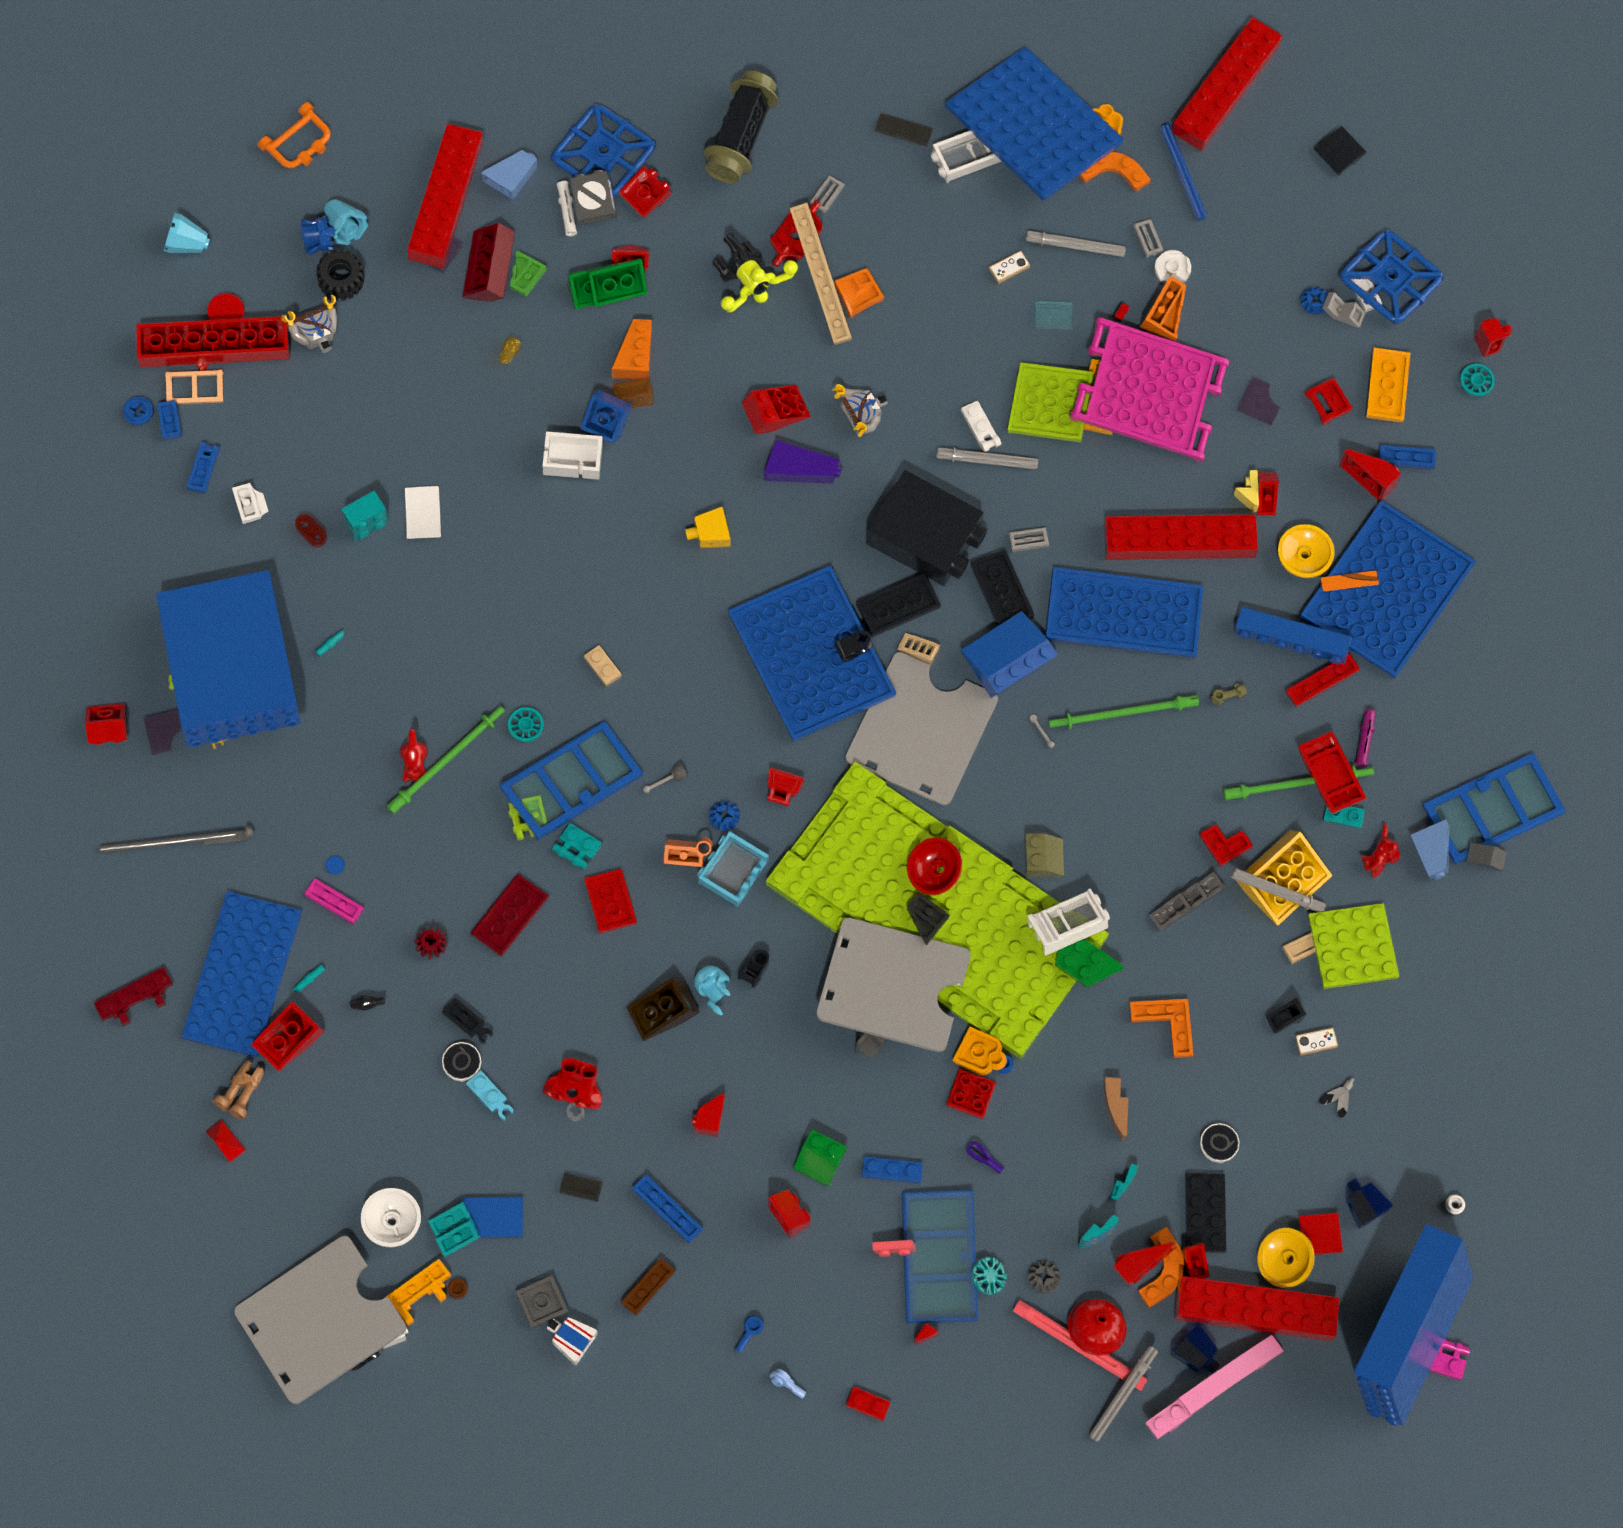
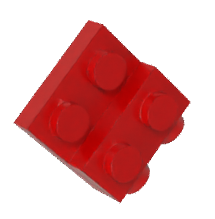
M645 166L619 191L620 195L643 218H646L657 205L660 207L672 194L669 191L671 186L664 180L661 182L657 178L659 174L653 168L648 169Z

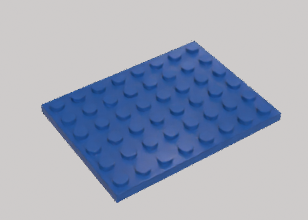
M1026 46L945 102V107L1043 201L1124 142V139Z
M1381 500L1328 575L1329 577L1376 571L1379 584L1332 591H1323L1321 585L1301 613L1300 618L1314 627L1352 637L1351 651L1395 679L1471 571L1476 561Z
M831 566L728 610V614L793 742L896 696V691L873 647L868 652L848 662H842L834 644L838 640L864 629Z

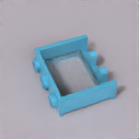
M729 832L727 836H722L718 843L719 848L716 852L712 851L708 858L709 863L706 867L702 866L697 876L699 877L698 884L703 885L738 907L768 863L769 855Z

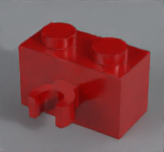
M1498 318L1483 320L1474 338L1483 358L1500 352L1505 339L1511 336V332H1513L1510 325L1502 327Z

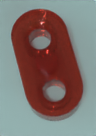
M307 514L298 516L295 520V527L298 533L312 547L319 548L325 545L327 541L326 532ZM308 524V527L303 528L302 525ZM315 537L321 538L319 541L314 540Z

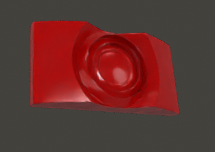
M1333 731L1298 746L1306 770L1313 778L1320 797L1331 814L1366 800V796Z

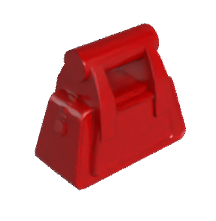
M770 768L767 780V787L770 793L767 800L789 807L791 797H796L804 785V778ZM775 792L786 795V798L775 795Z

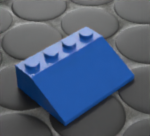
M1022 611L960 650L991 698L1058 655L1048 639Z

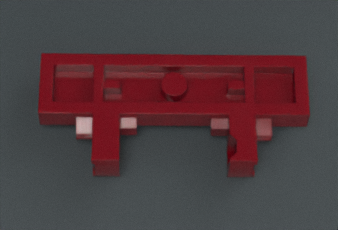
M162 967L93 1004L102 1021L111 1017L115 1020L119 1017L124 1027L130 1024V1020L125 1013L129 1011L130 1007L152 998L155 1000L158 1008L165 1006V1001L161 995L165 994L164 990L173 986V983L165 968Z

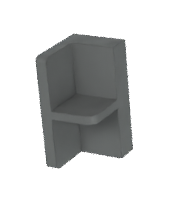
M864 1033L857 1041L855 1052L857 1054L862 1052L868 1058H873L877 1052H881L885 1048L886 1038Z

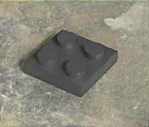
M553 1276L515 1291L531 1329L568 1313Z

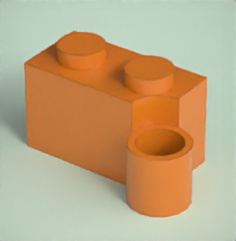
M707 837L700 838L698 842L667 839L664 864L702 867L704 857L711 852L712 841ZM706 843L709 849L703 850L699 844Z

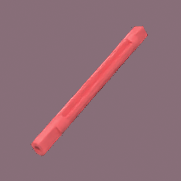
M1019 1300L1013 1312L1120 1379L1126 1381L1133 1371L1110 1355L1096 1356L1082 1351L1072 1341L1068 1329L1023 1301ZM1142 1376L1135 1388L1142 1391L1148 1379Z

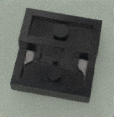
M1343 126L1314 148L1338 176L1367 153Z

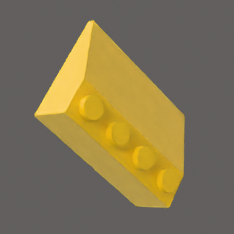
M1289 830L1245 870L1247 873L1306 896L1312 895L1332 877L1330 871L1300 831ZM1236 880L1246 895L1276 925L1283 922L1300 906Z

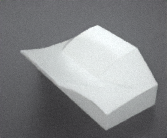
M251 483L232 488L243 524L261 519L262 515L268 512L263 493L256 491L251 486Z

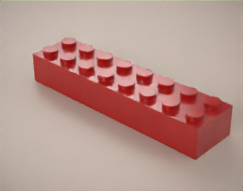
M1252 17L1175 120L1172 128L1174 135L1202 152L1280 47L1283 36Z
M451 124L446 125L408 245V260L439 268L445 267L483 145V132Z
M282 316L136 324L139 367L289 360L288 323L283 322Z
M1256 515L1109 516L1105 518L1104 522L1106 560L1255 558L1258 551Z
M1182 1276L1178 1280L1174 1320L1333 1341L1337 1334L1339 1298Z

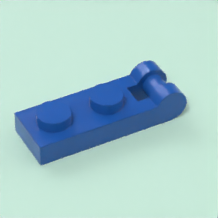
M201 442L187 484V490L206 494L217 457L220 453V446H210L206 442ZM206 452H207V453H211L210 456H207V455H204V454H205Z

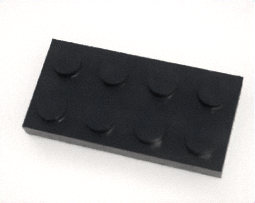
M1006 550L970 563L997 626L1021 611L1029 619L1034 618L1035 615Z
M925 573L863 599L857 602L856 606L871 636L875 637L937 610L941 607V604Z
M1185 1173L1186 1247L1203 1242L1205 1253H1226L1225 1174Z

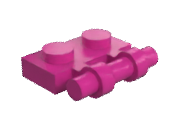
M1445 1338L1430 1371L1461 1381L1467 1361L1459 1358L1460 1353L1468 1355L1470 1348L1463 1346V1343H1453ZM1443 1348L1454 1351L1453 1356L1442 1353Z

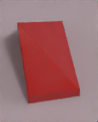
M632 244L612 249V265L642 259L643 269H649V250Z
M222 1120L206 1131L207 1135L229 1163L246 1151Z
M1203 1242L1184 1248L1182 1255L1188 1277L1200 1279L1210 1277Z

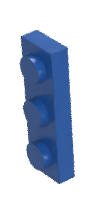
M1380 445L1379 459L1388 461L1396 467L1435 469L1436 449Z
M864 1157L862 1178L921 1184L923 1163Z

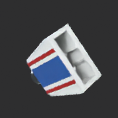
M569 1317L563 1325L553 1319L547 1327L549 1331L555 1334L552 1344L575 1366L598 1335L596 1329Z

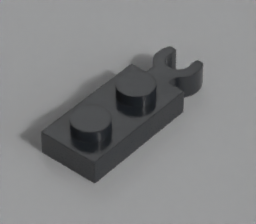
M456 998L442 1011L446 1018L469 1037L473 1038L476 1034L479 1042L482 1044L486 1043V1040L482 1038L483 1034L493 1036L490 1029L482 1028L485 1022Z

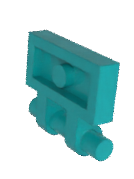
M569 823L559 838V841L563 842L564 845L561 847L555 843L552 850L558 853L559 857H565L571 861L575 867L579 866L585 870L588 863L583 859L587 857L592 860L601 848L602 842ZM572 848L579 852V854L576 856L569 852V849Z

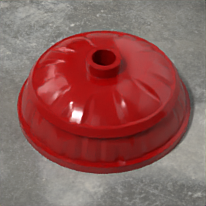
M939 837L928 838L920 842L912 850L907 863V874L911 884L918 891L927 895H939L947 892L957 883L962 872V858L959 850L950 841ZM940 867H944L943 871L940 873Z
M1092 1299L1083 1301L1072 1310L1068 1318V1332L1072 1341L1078 1348L1088 1354L1096 1356L1109 1355L1118 1350L1126 1338L1127 1326L1122 1313L1115 1305L1106 1300Z

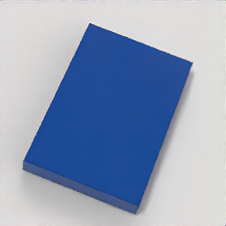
M523 1197L463 1198V1202L472 1217L480 1238H523Z

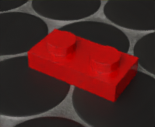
M853 1387L846 1407L883 1422L891 1402Z

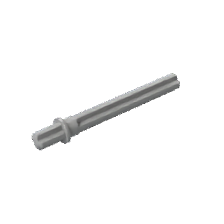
M1028 231L1026 235V241L1040 243L1041 246L1046 244L1124 257L1126 251L1124 246L1046 234L1045 231L1043 233Z
M955 447L953 449L938 448L936 453L938 459L952 460V462L963 461L1034 470L1038 467V459L956 450Z
M1240 869L1232 870L1231 878L1296 903L1305 910L1311 909L1316 912H1324L1325 903L1313 899L1311 895L1300 894Z
M1149 1346L1141 1359H1137L1138 1362L1090 1433V1438L1098 1442L1143 1374H1145L1148 1368H1151L1149 1365L1158 1353L1155 1348Z

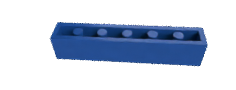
M1244 607L1241 608L1235 627V634L1240 638H1251L1261 644H1273L1279 649H1291L1297 654H1309L1313 658L1327 659L1334 664H1345L1352 637Z

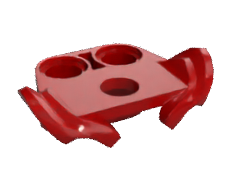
M573 1058L564 1059L559 1073L556 1076L550 1077L542 1089V1093L559 1102L563 1100L573 1103L579 1108L599 1109L602 1103V1095L598 1088H596L597 1068L593 1064ZM574 1089L578 1095L576 1097H569L567 1091Z

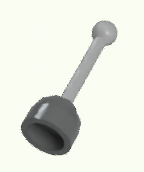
M682 764L673 768L672 775L650 786H644L643 792L649 793L654 787L672 778L676 780L687 778L688 776Z

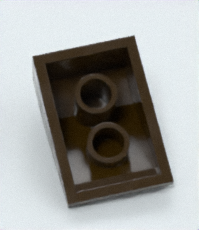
M675 977L670 978L626 1007L643 1041L672 1029L700 1013L683 979Z

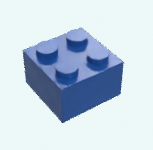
M598 390L590 399L580 429L596 436H602L603 439L615 443L622 436L632 404Z

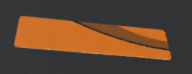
M1376 571L1321 577L1323 591L1379 584Z

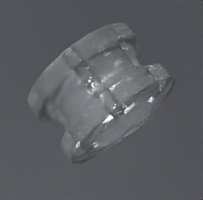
M573 1103L569 1104L567 1107L568 1118L571 1121H580L584 1117V1108L577 1107L581 1113H578V1116H573L570 1110L573 1111V1108L576 1106Z

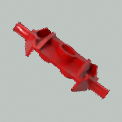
M814 200L809 209L817 234L819 235L823 225L817 217L816 211L821 203ZM791 211L773 238H770V243L777 253L772 265H776L777 268L785 259L800 261L805 256L800 239L794 240L791 237L792 234L797 233Z

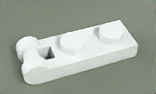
M978 401L961 408L966 422L984 453L993 446L998 447L1001 445L1000 438L996 435Z

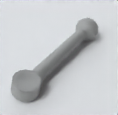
M1035 714L1031 715L1030 721L1035 723L1047 741V746L1053 748L1055 743L1049 739L1038 723L1037 716Z

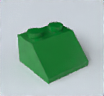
M811 1130L793 1169L829 1187L846 1154L847 1147Z

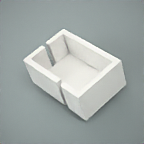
M546 432L543 475L579 478L580 474L582 478L599 480L603 437Z

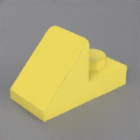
M1250 470L1248 477H1245V488H1235L1234 496L1252 512H1257L1259 506L1257 470Z

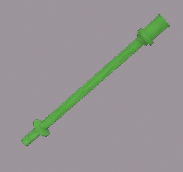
M1197 694L1185 697L1179 695L1172 701L1071 717L1069 713H1066V718L1049 720L1048 723L1050 728L1067 725L1070 730L1072 729V724L1170 708L1181 711L1183 708L1199 706V699Z
M499 706L488 717L482 715L483 721L412 786L407 790H400L398 792V796L386 805L389 811L395 815L406 803L409 804L411 796L487 727L493 729L495 727L493 722L505 710Z
M1354 765L1351 766L1356 778L1374 775L1373 767L1356 770ZM1312 777L1252 787L1240 784L1239 787L1223 789V796L1225 801L1238 798L1244 800L1251 794L1313 785L1315 782Z

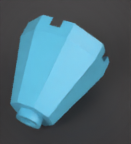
M334 199L327 202L324 212L328 219L329 227L335 230L334 236H332L335 242L348 245L351 243V239L354 238L355 241L360 239L368 227L366 222L367 216L362 211L340 200Z
M175 213L163 251L168 253H202L203 249H207L210 239L207 238L208 233L183 215Z

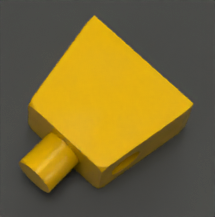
M723 507L694 517L695 527L685 529L686 539L698 538L701 548L730 546L731 539Z

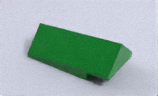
M642 259L568 274L567 287L575 310L592 305L598 307L648 294Z

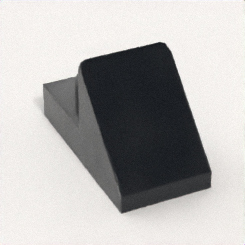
M1297 997L1265 1017L1274 1034L1292 1024H1299L1307 1014Z

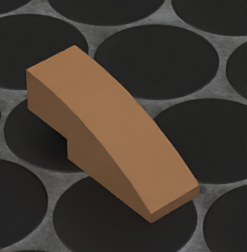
M1105 1077L1103 1085L1106 1109L1116 1133L1121 1140L1125 1141L1128 1124V1098L1120 1097L1121 1078Z

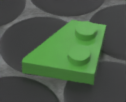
M517 250L510 287L515 292L527 297L547 271V267Z

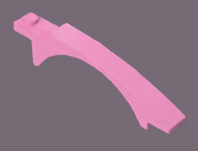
M1272 1335L1179 1397L1174 1403L1145 1423L1157 1440L1169 1431L1170 1433L1173 1432L1217 1396L1251 1373L1263 1368L1268 1362L1284 1352V1350Z

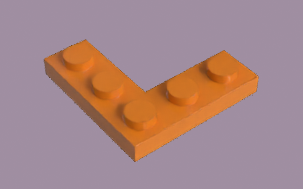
M1188 999L1129 1003L1131 1023L1170 1021L1173 1058L1193 1057Z

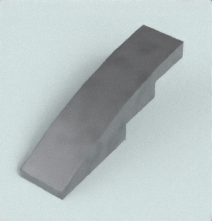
M1212 872L1199 883L1196 882L1183 893L1176 895L1149 916L1159 930L1162 931L1197 909L1226 887L1215 872Z

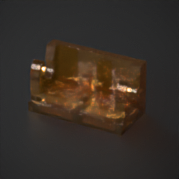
M649 378L612 384L614 397L632 404V408L654 404Z

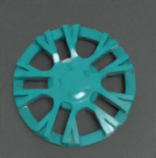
M1468 365L1460 376L1461 388L1470 396L1480 398L1488 395L1495 384L1494 374L1485 365ZM1472 368L1474 373L1471 374L1468 370ZM1485 370L1488 372V375L1484 376L1482 372ZM1484 384L1490 385V388H1486Z
M519 708L509 717L508 730L512 737L519 742H533L543 732V718L533 708ZM522 711H529L528 717H524ZM512 719L518 721V724H511ZM537 719H540L541 723L534 724L533 722ZM518 732L523 733L521 737L517 736L516 734ZM530 732H535L536 735L531 737ZM524 733H528V738H524Z
M985 1257L978 1260L973 1265L971 1271L974 1286L986 1295H993L1001 1291L1005 1287V1281L1007 1280V1274H1005L1003 1269L1004 1265L995 1258ZM977 1268L981 1270V1274L976 1273ZM982 1283L986 1284L985 1289L981 1287Z

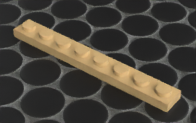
M808 203L792 207L790 211L834 345L850 341L852 337Z

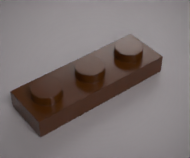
M660 1258L622 1300L621 1304L634 1316H637L676 1271Z

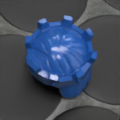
M326 215L322 218L317 217L314 220H301L302 238L308 255L322 250L324 252L326 250H333V247H331L333 246L331 236H334L335 230L327 225L329 222Z

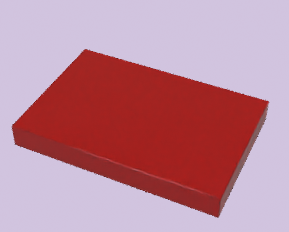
M622 869L584 878L599 934L637 924Z

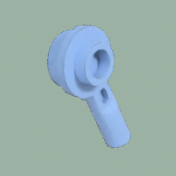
M775 1369V1371L771 1372V1382L775 1386H785L801 1399L805 1396L806 1392L795 1385L794 1381L791 1380V1377L785 1371Z

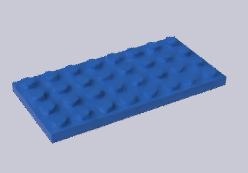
M1054 567L1046 638L1051 641L1196 658L1204 585Z
M226 892L183 1029L182 1039L258 1058L259 1052L251 1044L268 1026L302 910Z

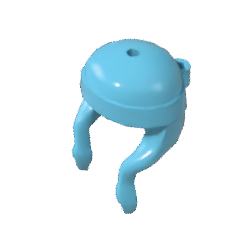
M705 966L699 970L694 978L695 989L701 996H707V1005L716 1014L723 1015L715 1003L723 995L730 996V992L725 984L729 983L730 978L718 967Z

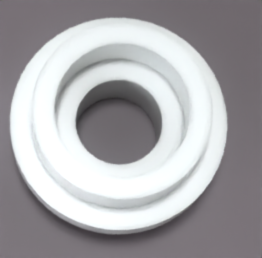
M1451 1195L1446 1199L1445 1207L1451 1214H1460L1465 1208V1201L1459 1195ZM1452 1202H1456L1458 1208H1453Z

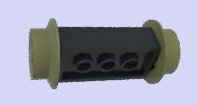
M745 71L741 79L732 81L730 89L735 95L734 103L728 111L727 121L722 126L721 136L717 139L716 145L706 147L703 152L707 160L705 170L713 178L724 183L735 184L740 181L742 175H747L751 172L752 164L749 158L768 110L775 108L779 103V99L775 94L777 85L769 76L757 71Z

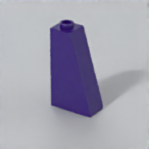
M776 440L764 471V480L834 483L835 478L840 477L842 467H839V459Z

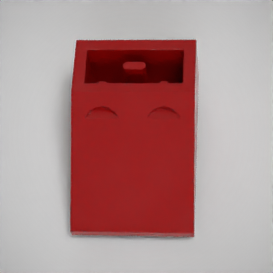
M797 385L751 391L742 401L743 408L755 434L773 432L811 417Z

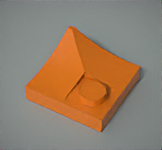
M868 268L834 281V285L850 318L870 306L884 301V295Z

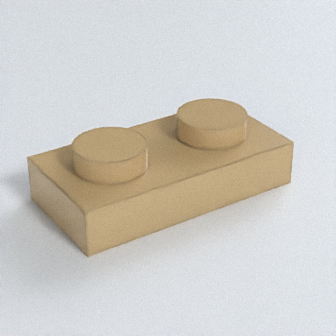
M600 645L584 655L586 662L606 687L622 677L620 671Z

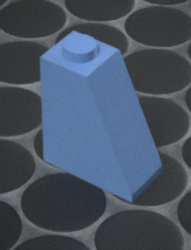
M521 150L482 172V182L513 200L538 168L537 159L532 153H526Z
M1446 819L1411 834L1431 880H1439L1446 876L1445 873L1449 872V824Z

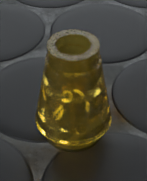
M509 336L508 339H505L498 361L508 365L521 350L522 343Z

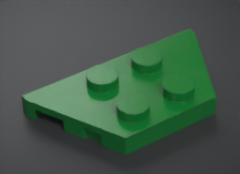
M1064 924L1061 926L1060 934L1068 931ZM1085 938L1059 949L1055 967L1086 988L1109 978V976L1117 972L1123 971L1125 967Z

